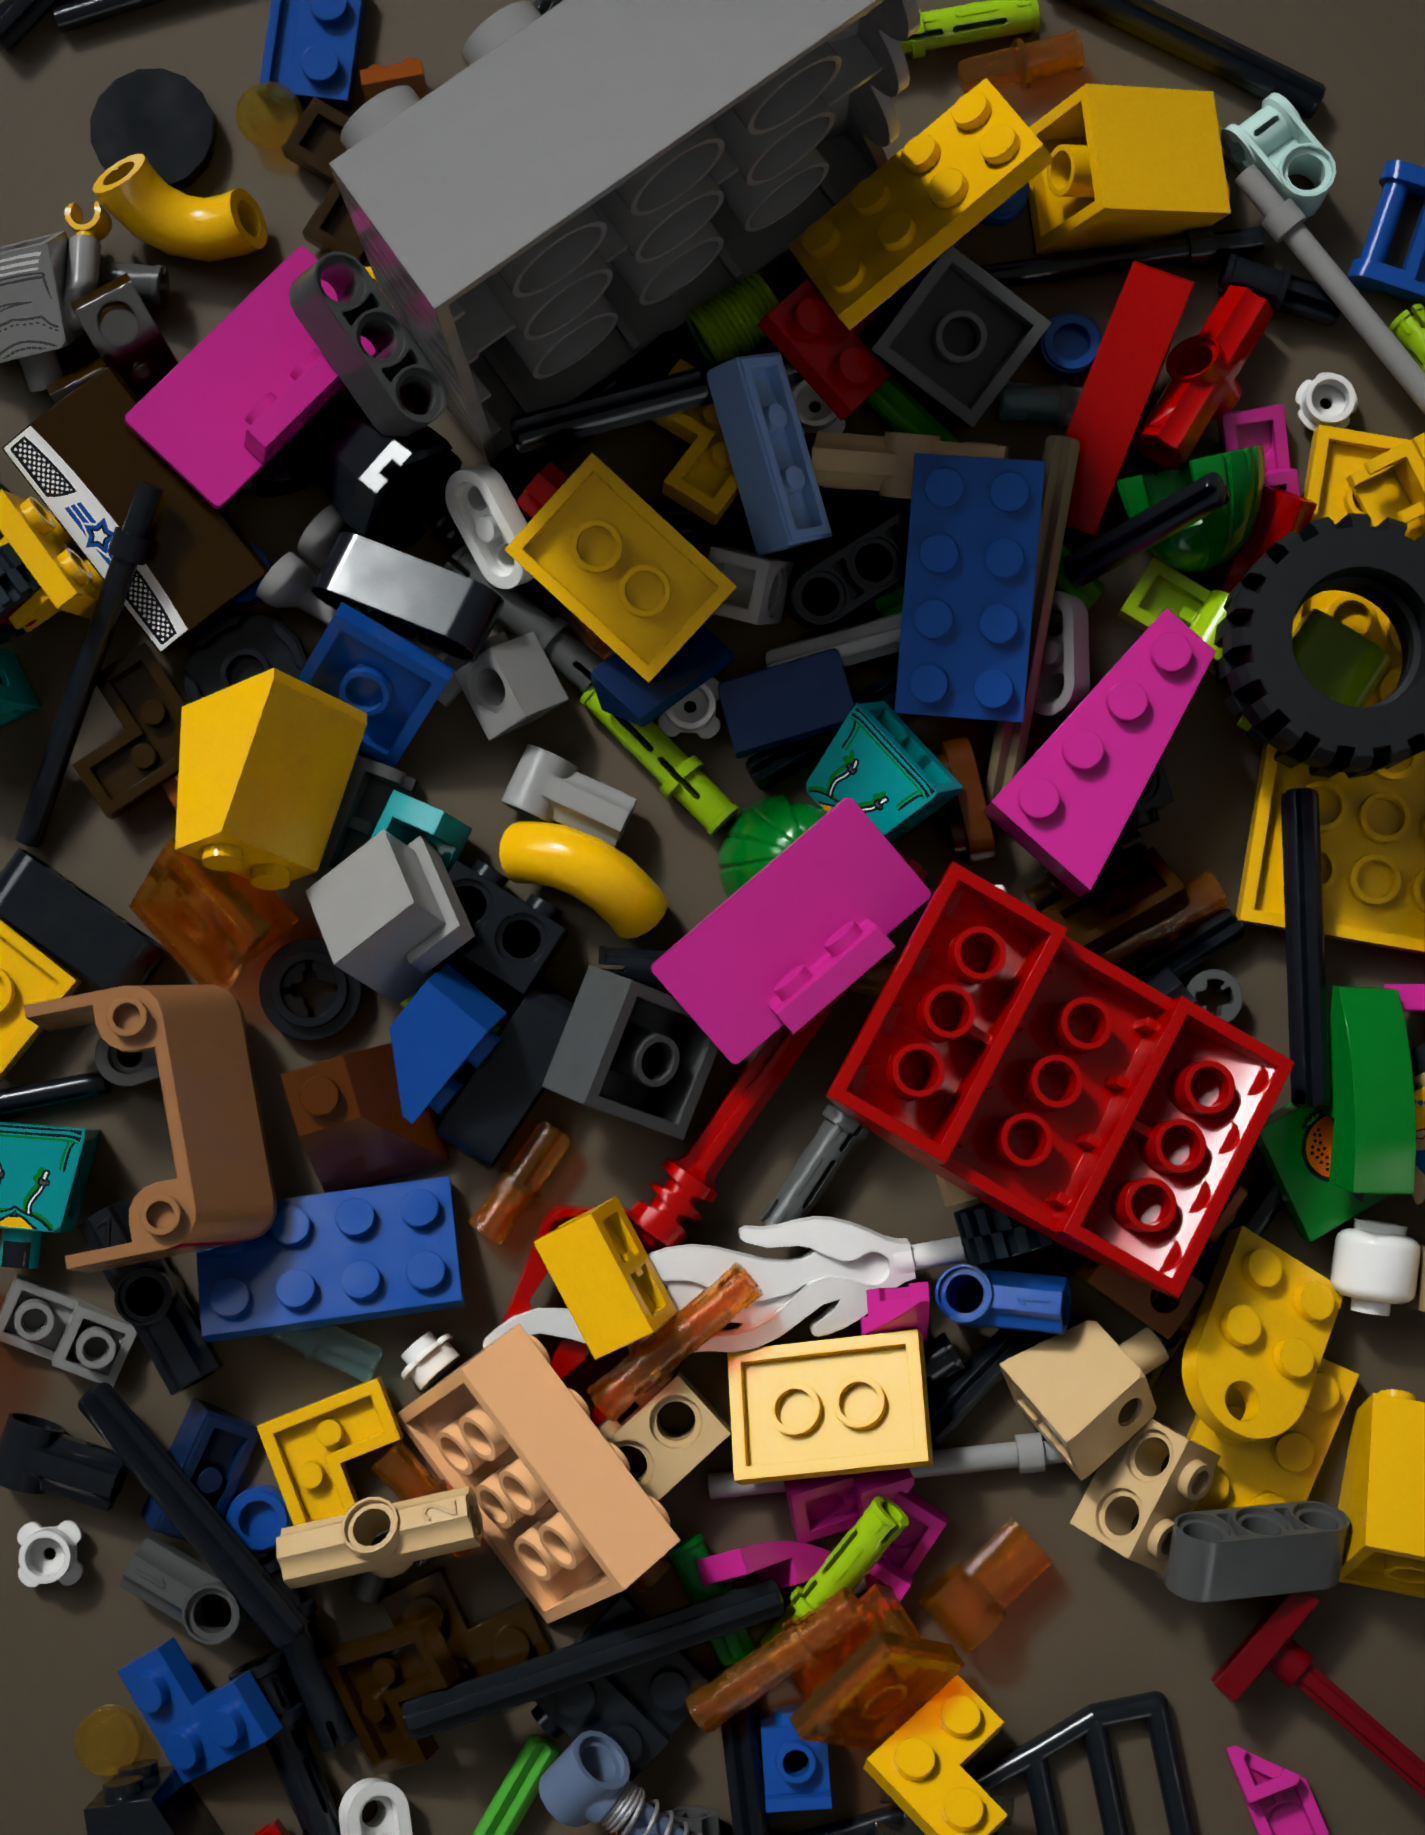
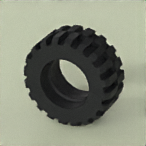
M1348 513L1337 524H1334V521L1329 517H1324L1309 522L1298 533L1289 532L1275 542L1243 574L1242 580L1231 590L1223 606L1227 614L1217 625L1214 645L1223 648V656L1214 663L1217 683L1228 682L1232 695L1223 702L1232 718L1243 713L1251 724L1252 728L1244 735L1257 748L1266 742L1278 749L1274 760L1289 768L1303 763L1309 765L1310 775L1330 778L1339 772H1345L1348 778L1370 775L1379 769H1388L1425 750V533L1414 541L1404 536L1407 530V523L1389 517L1377 527L1370 526L1371 518L1368 514ZM1328 590L1350 592L1371 601L1389 618L1400 640L1402 669L1396 688L1383 701L1367 707L1344 705L1324 696L1306 679L1294 655L1292 626L1297 611L1310 597Z

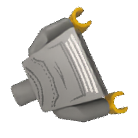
M98 201L94 203V217L86 224H82L83 210L76 202L69 204L65 208V220L76 232V235L72 236L70 240L65 230L0 247V363L19 359L30 392L46 390L47 385L65 376L56 349L69 346L83 335L84 328L75 315L71 302L97 289L102 248L100 241L108 236L112 228L111 216Z

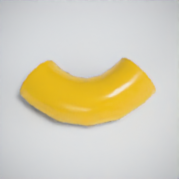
M134 154L118 161L99 176L93 185L92 190L104 207L134 237L168 255L211 262L248 255L262 249L267 243L268 232L265 218L258 203L250 193L242 188H235L221 195L206 198L187 195L168 185L143 154Z
M518 821L511 824L504 831L500 841L499 858L504 873L514 883L550 886L572 895L592 908L608 923L618 937L624 939L636 938L649 932L665 915L668 901L659 886L629 856L603 839L571 826L540 821Z

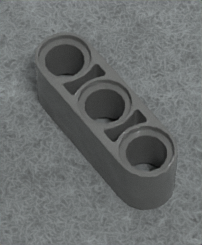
M330 252L323 255L294 280L289 294L290 304L295 315L372 425L381 434L392 437H406L440 417L445 411L447 404V390L441 377L366 268L356 257L346 252ZM321 279L328 282L334 288L338 302L331 299L324 292L321 286ZM360 335L367 338L373 344L376 350V358L364 350ZM399 391L404 392L411 399L415 414L403 406Z
M1297 1501L1180 1514L1174 1520L1164 1583L1167 1589L1176 1596L1194 1602H1217L1332 1588L1339 1582L1349 1518L1337 1507L1317 1501Z

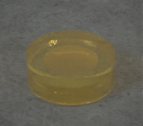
M273 81L261 82L247 89L240 97L236 108V119L240 131L247 140L262 148H276L284 145L302 116L301 105L296 95L285 85Z
M108 1704L94 1709L81 1721L75 1732L74 1750L77 1759L84 1768L94 1774L102 1776L117 1774L119 1767L130 1765L139 1755L144 1741L142 1724L134 1712L121 1705Z

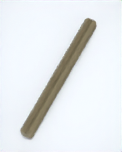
M1049 435L1045 441L1042 461H1045L1024 720L1023 723L996 722L984 791L986 806L1017 774L1025 762L1080 449L1079 440L1069 436Z

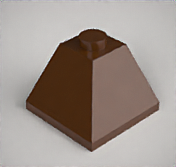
M392 1043L344 1054L280 1074L299 1139L325 1193L357 1189L451 1159L446 1142L436 1136L440 1122L437 1113L433 1109L429 1108L413 1124L402 1116Z

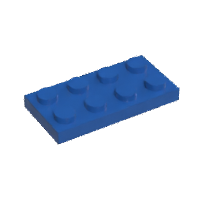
M915 453L894 713L1023 723L1045 461Z
M450 1176L277 1199L276 1218L272 1227L263 1236L251 1241L196 1252L201 1337L206 1343L465 1307L453 1186Z

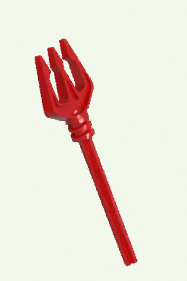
M898 852L923 881L928 872L922 869L921 865ZM845 991L794 1035L784 1024L767 1038L685 1155L676 1159L666 1158L661 1165L669 1175L664 1185L653 1181L649 1182V1186L657 1194L652 1202L637 1200L631 1210L623 1207L647 1254L669 1246L684 1245L689 1235L681 1225L686 1218L700 1221L702 1217L694 1208L700 1199L713 1203L719 1195L715 1189L716 1175ZM562 1204L551 1208L543 1218L534 1241L559 1228L558 1226L596 1206ZM534 1243L502 1323L514 1315L532 1310L530 1299L548 1273ZM710 1321L679 1325L661 1331L633 1369L608 1372L590 1414L592 1422L595 1425H599L684 1350L683 1338L690 1334L704 1332ZM558 1338L550 1359V1365L561 1380L586 1359L587 1344L572 1339Z

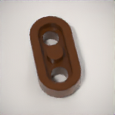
M967 736L940 742L941 755L935 757L964 787L957 796L951 799L955 817L946 819V828L954 856L965 854L969 865L995 860L996 848L989 817L983 812L987 806L971 744Z

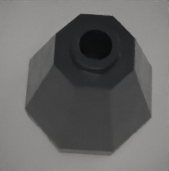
M342 400L323 406L302 429L303 438L300 449L345 523L354 534L396 550L415 544L426 530L417 523L427 512L435 516L447 506L445 500L447 482L451 475L459 471L462 466V461L458 455L450 450L453 448L448 440L431 427L425 426L406 437L385 436L372 425L359 405Z

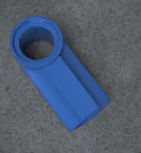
M960 1264L945 1270L939 1277L935 1288V1300L941 1313L948 1319L971 1328L992 1327L1066 1335L1072 1307L1071 1279L1064 1276L980 1269L969 1264ZM971 1280H979L984 1292L982 1303L973 1312L963 1313L957 1301L959 1290L965 1283Z

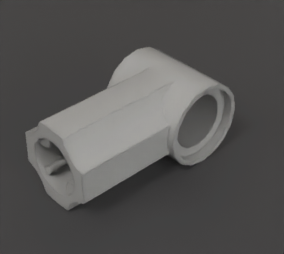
M527 744L500 802L536 821L555 822L571 826L601 838L616 848L630 822L637 799L603 782L596 781L577 772L579 768L564 758L540 747Z

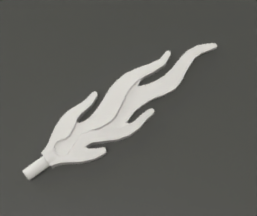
M809 1216L767 1226L744 1225L738 1230L742 1241L766 1248L792 1246L811 1248L810 1251L798 1257H761L722 1247L700 1244L665 1247L648 1253V1256L678 1312L654 1333L626 1346L642 1342L661 1331L679 1325L716 1320L740 1323V1325L730 1330L704 1331L690 1334L683 1338L682 1341L685 1352H737L759 1348L784 1335L822 1305L833 1302L820 1316L812 1320L809 1326L814 1336L829 1335L848 1327L868 1314L866 1290L896 1288L904 1282L915 1279L916 1270L965 1262L961 1238L957 1236L911 1245L907 1238L885 1236L851 1221L829 1216ZM535 1308L514 1315L495 1328L485 1337L483 1348L517 1324H520L529 1335L546 1334L572 1339L585 1344L586 1342L568 1308Z

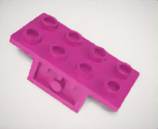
M303 246L298 247L125 415L126 425L215 509H221L345 386L299 321L290 304L289 292L292 283L301 273L318 260ZM321 279V286L324 292L331 299L338 302L334 288L328 282ZM360 335L364 350L369 355L375 357L376 350L373 344L367 338Z
M845 797L653 962L651 971L732 1064H738L784 1024L794 1035L890 952L895 945L887 935L931 897V891L852 798Z

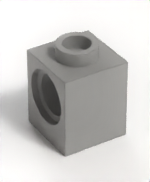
M711 547L708 560L737 586L713 614L755 625L780 624L794 562L767 555H758V553L738 548Z
M534 631L512 640L508 639L505 632H500L487 638L477 660L467 663L454 672L489 741L533 723L569 699Z

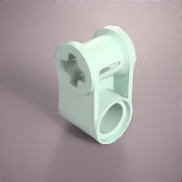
M1271 93L1262 101V109L1239 126L1230 124L1221 131L1220 140L1222 147L1230 161L1241 173L1250 165L1255 164L1285 201L1292 198L1307 218L1313 216L1318 211L1333 184L1336 175L1335 161L1330 152L1322 146L1303 123L1297 110L1284 96L1279 93ZM1295 174L1306 176L1312 181L1315 188L1312 190L1299 189L1291 183L1288 176Z

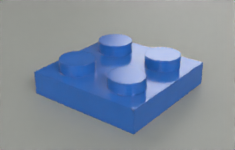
M341 602L297 679L366 712L367 726L358 751L379 763L394 768L447 685L455 668Z

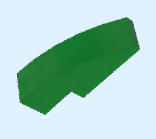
M1332 986L1328 1036L1330 1101L1328 1105L1323 1106L1322 1115L1334 1118L1329 1183L1352 1193L1414 1194L1416 1161L1415 1097L1408 1035L1399 991L1393 988Z

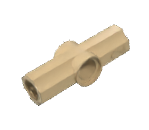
M817 431L816 440L812 447L811 462L818 486H823V488L879 491V496L911 499L915 453L1008 459L1009 447L964 441V443L941 441V436L885 432L884 436Z
M470 1486L390 1503L389 1500L381 1497H367L357 1501L348 1509L346 1514L281 1528L280 1536L276 1537L277 1561L281 1568L283 1581L290 1589L365 1572H371L381 1578H393L404 1573L414 1561L480 1547L481 1539L484 1537L483 1519L476 1494ZM390 1529L386 1538L380 1543L371 1546L374 1538L380 1532Z

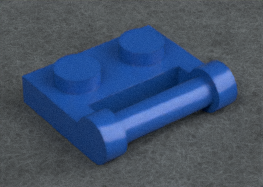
M1389 160L1385 162L1379 179V184L1383 190L1361 256L1352 261L1347 278L1359 290L1367 292L1380 291L1425 306V199L1402 269L1385 264L1407 194H1414L1425 198V168L1402 160Z

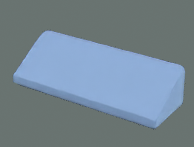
M773 352L735 357L710 369L706 373L707 382L758 555H767L832 537L781 353Z

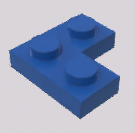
M174 1637L137 1657L117 1671L183 1784L266 1742L283 1728L250 1671L207 1693Z

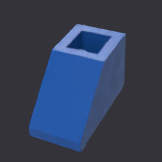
M448 963L426 980L389 1027L402 1116L411 1124L429 1108L439 1115L464 1085L455 1078L463 1066L469 1062L474 1068H477L501 1040L493 1032V1029L507 1012Z

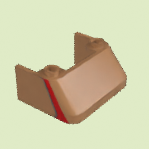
M215 984L119 986L24 1005L26 1018L48 1032L95 1023L100 1037L112 1048L122 1052H141L155 1049L177 1177L146 1186L134 1197L129 1208L131 1243L66 1255V1269L93 1273L251 1241L263 1236L272 1227L277 1215V1200L245 1018L239 1001L227 989Z

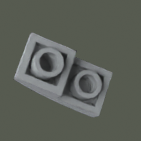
M18 1273L0 1309L1 1342L49 1359L54 1367L97 1383H109L112 1387L117 1380L137 1334L133 1325L123 1318Z

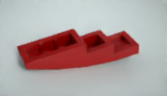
M1137 261L1132 263L1065 436L1079 440L1080 443L1067 526L1093 536L1098 532L1116 481L1126 463L1144 412L1152 398L1195 282Z

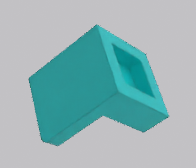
M393 790L371 838L385 829L401 842L408 845L418 836L422 835L436 845L449 873L456 860H458L472 828L438 808Z

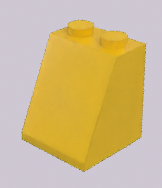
M1086 83L1029 127L1054 159L1051 164L1029 181L1028 198L1036 254H1052L1183 237L1185 230L1210 227L1231 214L1229 202L1230 187L1225 174L1220 140L1221 125L1217 119L1214 91Z
M271 668L182 706L175 850L201 860L202 865L208 869L229 871L249 879L254 887L263 890H281L287 888L291 881L318 872L367 726V713L276 668Z
M1388 1389L1377 1393L1373 1392L1354 1412L1338 1509L1343 1511L1349 1518L1339 1582L1425 1599V1402L1416 1401V1396L1407 1391Z

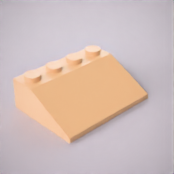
M517 1324L396 1414L401 1427L448 1490L470 1486L474 1490L483 1519V1538L547 1624L624 1591L681 1541L670 1527V1518L665 1508L655 1498L644 1492L630 1473V1464L624 1453L616 1445L606 1441L590 1419V1411L584 1399L576 1391L566 1387L551 1367L549 1354L543 1344L534 1336L527 1334L520 1324Z

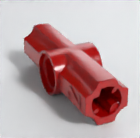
M1230 285L1225 294H1222L1199 334L1183 340L1169 353L1166 360V371L1171 380L1133 441L1142 456L1151 459L1161 468L1178 470L1181 464L1186 462L1210 420L1223 416L1238 403L1242 394V386L1237 375L1274 315L1267 299L1259 297L1248 287Z

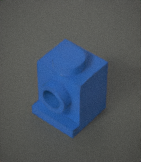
M788 1704L773 1708V1716H760L766 1813L832 1809L825 1712L812 1713V1707L809 1705ZM799 1750L807 1755L808 1762L803 1767H786L783 1759L788 1752Z

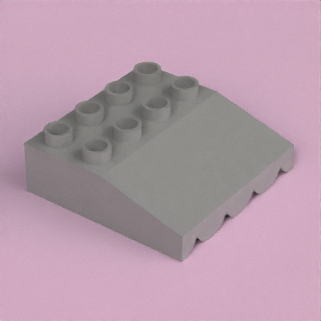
M563 0L543 15L539 13L532 2L518 1L495 12L471 34L462 50V58L468 67L420 100L410 86H396L376 95L352 115L345 124L340 136L341 143L347 151L329 163L381 292L441 377L447 390V407L488 463H491L514 446L510 434V420L514 416L581 399L663 332L671 331L674 334L687 324V312H692V309H696V306L701 307V303L712 300V296L717 297L718 293L728 290V286L733 287L734 283L744 280L745 276H750L751 273L759 274L791 250L787 245L802 234L810 224L822 217L854 190L861 181L868 178L888 161L883 147L896 140L900 134L899 119L890 96H895L907 88L910 80L907 61L899 41L905 40L919 29L920 12L917 0Z

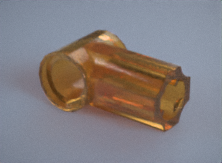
M1011 1518L964 1565L957 1563L939 1576L922 1595L919 1605L958 1647L967 1653L979 1646L996 1630L1006 1615L1004 1609L1046 1570L1053 1561L1030 1535Z

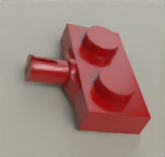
M808 279L800 284L757 324L841 421L850 415L891 376L863 344L859 336L870 324L880 317L879 307L849 330Z

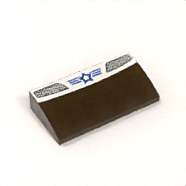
M111 366L90 378L53 405L2 447V450L103 580L113 556L107 552L115 527H123L138 480L148 482L163 489L147 536L153 540L145 565H137L124 603L126 610L160 654L181 647L262 580L269 569L224 510L212 507L126 425L125 415L139 400L115 368Z

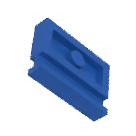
M271 0L259 83V92L262 99L272 101V97L289 99L290 103L309 105L313 97H316L333 108L351 110L366 0Z

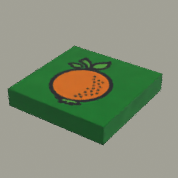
M1290 1102L1268 1116L1256 1140V1144L1300 1237L1312 1242L1391 1194L1352 1193L1330 1184L1334 1118L1322 1115L1323 1107L1299 1108Z

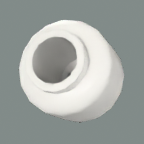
M1355 1219L1354 1228L1341 1230L1337 1234L1330 1281L1337 1293L1351 1297L1350 1310L1373 1315L1390 1316L1391 1304H1405L1414 1299L1417 1290L1421 1246L1418 1241L1407 1236L1408 1226Z

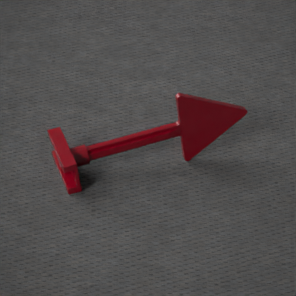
M1309 1591L1281 1594L1211 1677V1680L1214 1682L1213 1684L1235 1703L1268 1669L1286 1686L1290 1687L1292 1684H1295L1425 1798V1762L1311 1664L1313 1656L1293 1639L1320 1601Z

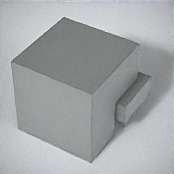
M383 829L305 890L333 964L397 1005L422 987L426 980L436 973L434 970L435 966L475 936L436 845L422 835L406 845Z

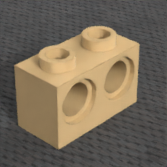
M680 1369L668 1379L660 1371L631 1397L638 1404V1407L621 1423L611 1415L597 1427L606 1441L613 1443L618 1448L632 1446L644 1454L647 1468L641 1475L635 1477V1480L647 1495L655 1498L657 1501L667 1494L731 1434V1426ZM669 1402H682L692 1409L695 1415V1422L690 1430L683 1434L675 1435L666 1432L660 1426L657 1414Z
M1152 1418L1098 1467L1070 1524L1125 1558L1162 1573L1168 1561L1174 1520L1180 1514L1193 1512L1198 1500L1206 1495L1213 1482V1471L1221 1455ZM1170 1454L1169 1462L1161 1472L1162 1463L1166 1456ZM1139 1513L1138 1523L1131 1531L1133 1519Z

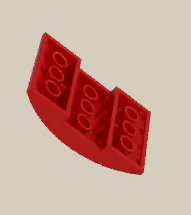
M953 861L949 864L825 1097L902 1153L989 1206L1113 1271L1168 1296L1179 1298L1295 1062L1187 998L1180 996L1172 999L1065 936L1068 928Z

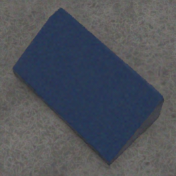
M702 625L650 683L641 677L617 653L592 670L591 680L603 711L640 727H645L731 664L735 659L733 652Z
M836 648L722 681L717 686L737 759L840 729L846 717L855 706L848 676L839 650Z
M194 1398L168 1454L220 1517L224 1519L260 1440L256 1427L258 1425L208 1402ZM149 1494L143 1506L141 1517L152 1531L189 1542Z

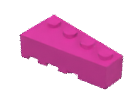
M1166 608L998 793L983 812L1079 898L1091 891L1216 651Z

